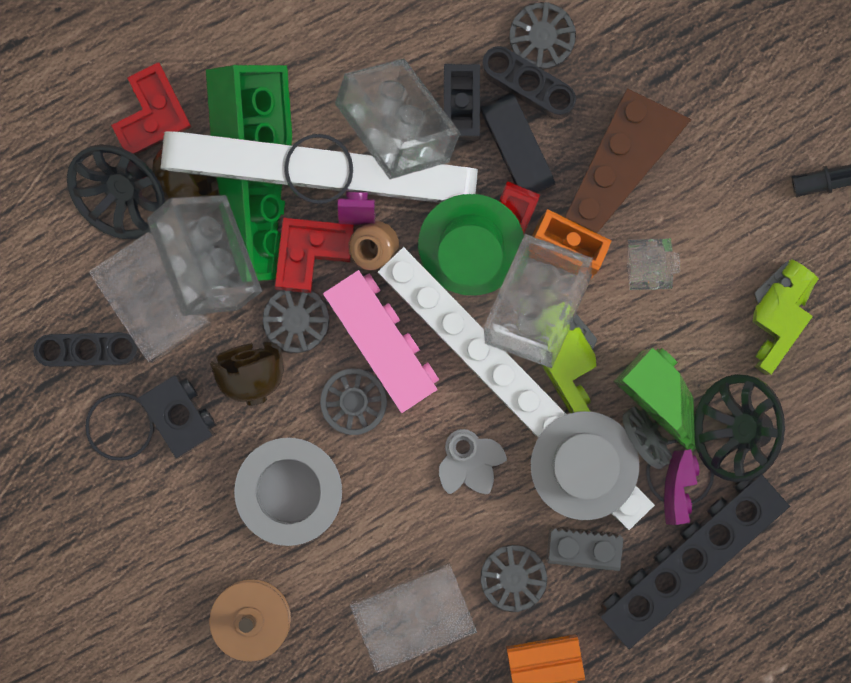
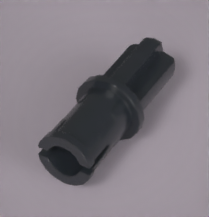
M851 164L830 169L827 166H823L822 170L792 175V185L796 198L824 191L830 194L832 189L851 186Z

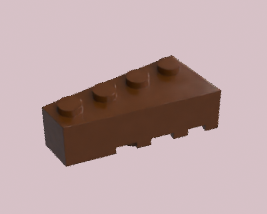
M627 88L567 210L565 218L598 233L692 119Z

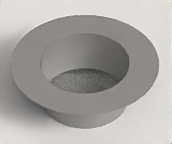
M574 412L556 419L541 433L532 452L531 475L538 494L554 511L572 519L593 520L613 513L628 500L637 483L639 457L626 430L618 422L596 412Z
M297 438L275 439L256 448L242 463L235 481V502L241 519L255 535L277 545H299L320 536L336 518L342 500L341 478L332 459L318 446Z

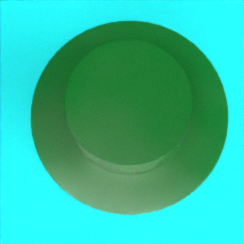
M463 194L441 202L428 214L420 229L418 250L424 268L443 288L462 295H483L501 288L513 278L524 257L525 239L518 219L504 204L484 195Z

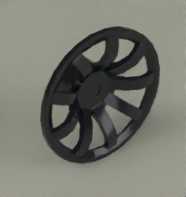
M99 144L81 150L72 159L67 172L68 191L77 210L92 226L116 238L138 239L152 233L161 223L165 213L164 192L153 171L136 155L120 147ZM103 153L121 156L119 163L115 167L110 166L105 161ZM93 155L97 167L102 171L90 170L82 164V161ZM77 172L86 179L101 182L93 186L78 187ZM152 185L157 202L147 200L142 195V190ZM105 192L106 197L92 212L81 198ZM114 201L116 207L113 226H110L98 219V217ZM138 204L145 210L155 212L149 224L142 219L138 210ZM127 206L132 222L139 229H124L123 220Z
M735 374L715 382L707 389L696 409L694 418L695 447L706 468L723 480L746 482L758 478L774 464L784 442L785 418L781 403L775 392L768 384L750 375ZM745 383L741 393L742 406L731 395L729 385ZM754 387L761 390L768 398L761 402L756 409H754L751 400ZM718 392H720L722 400L732 412V415L723 413L709 405ZM772 407L776 415L777 428H773L772 420L765 414ZM705 414L727 424V428L703 433ZM775 437L773 448L767 457L760 447L767 445L771 438ZM729 438V441L711 458L705 443ZM738 449L734 458L735 473L721 468L720 465L724 458ZM751 451L752 456L760 465L754 470L745 473L744 460L746 454Z

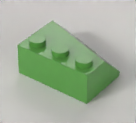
M654 348L642 350L613 382L685 449H691L693 452L696 449L694 398L681 374L674 368L678 362L663 348L660 350H655Z

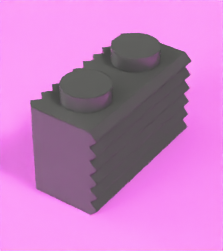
M552 526L549 529L546 561L549 564L620 571L623 538L618 533L613 535L611 532L606 534L602 531L599 534L596 530L592 533L590 530L586 532L582 529L577 531L575 528L570 530L568 527L563 530L561 527L556 529Z

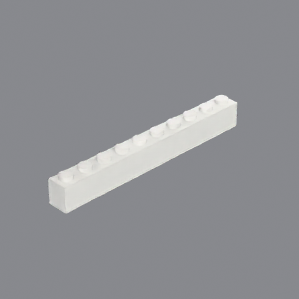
M404 247L378 271V274L537 438L552 422L567 415ZM635 486L628 500L611 514L626 529L630 530L655 505Z

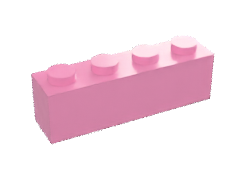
M358 270L324 292L323 295L400 412L403 413L437 391L438 389L434 383L439 381V378L428 362L422 366L414 355L420 349L409 333L402 336L395 326L400 319L389 303L382 306L375 294L381 290L370 273L363 277Z

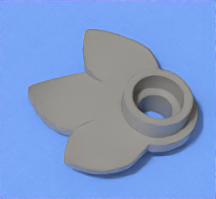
M456 430L446 440L445 450L447 456L439 466L440 481L448 494L458 490L463 483L476 492L485 495L489 494L494 482L492 466H497L507 461L506 454L501 445L492 439H479L470 430ZM460 440H466L470 444V449L465 454H461L456 450V444Z

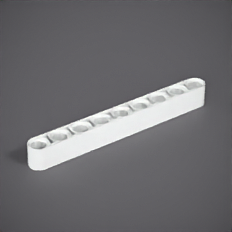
M168 131L164 132L161 169L288 185L285 178L284 165L286 156L292 146ZM297 146L291 154L288 171L293 186L341 191L348 180L349 163L344 152ZM350 153L353 162V177L346 191L368 192V195L441 203L458 195L476 194L478 170L474 168Z

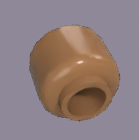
M381 221L362 225L351 235L349 241V254L352 260L365 270H378L382 268L399 250V239L396 232L388 224Z

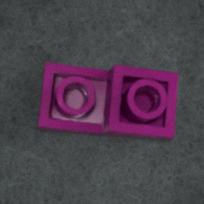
M346 191V198L338 199L339 224L365 225L375 223V199H368V192Z
M681 449L673 452V458L670 460L666 474L664 512L666 524L669 525L690 523L689 514L692 513V503L689 494L685 493L684 487L697 485L696 476H699V463L696 456L692 455L691 449Z

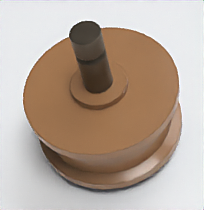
M257 579L236 582L223 591L213 604L209 619L211 635L217 646L225 654L236 660L248 662L262 660L272 655L282 645L288 635L291 625L289 604L280 590L268 582Z

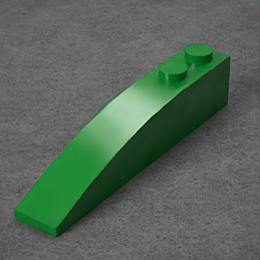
M231 65L206 69L211 136L292 145L287 65ZM216 177L225 220L245 282L276 279L281 233L277 231L278 220L281 215H284L285 201L281 200L282 184Z

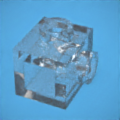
M671 238L628 240L627 274L629 289H672L673 274L680 273L679 253H673Z

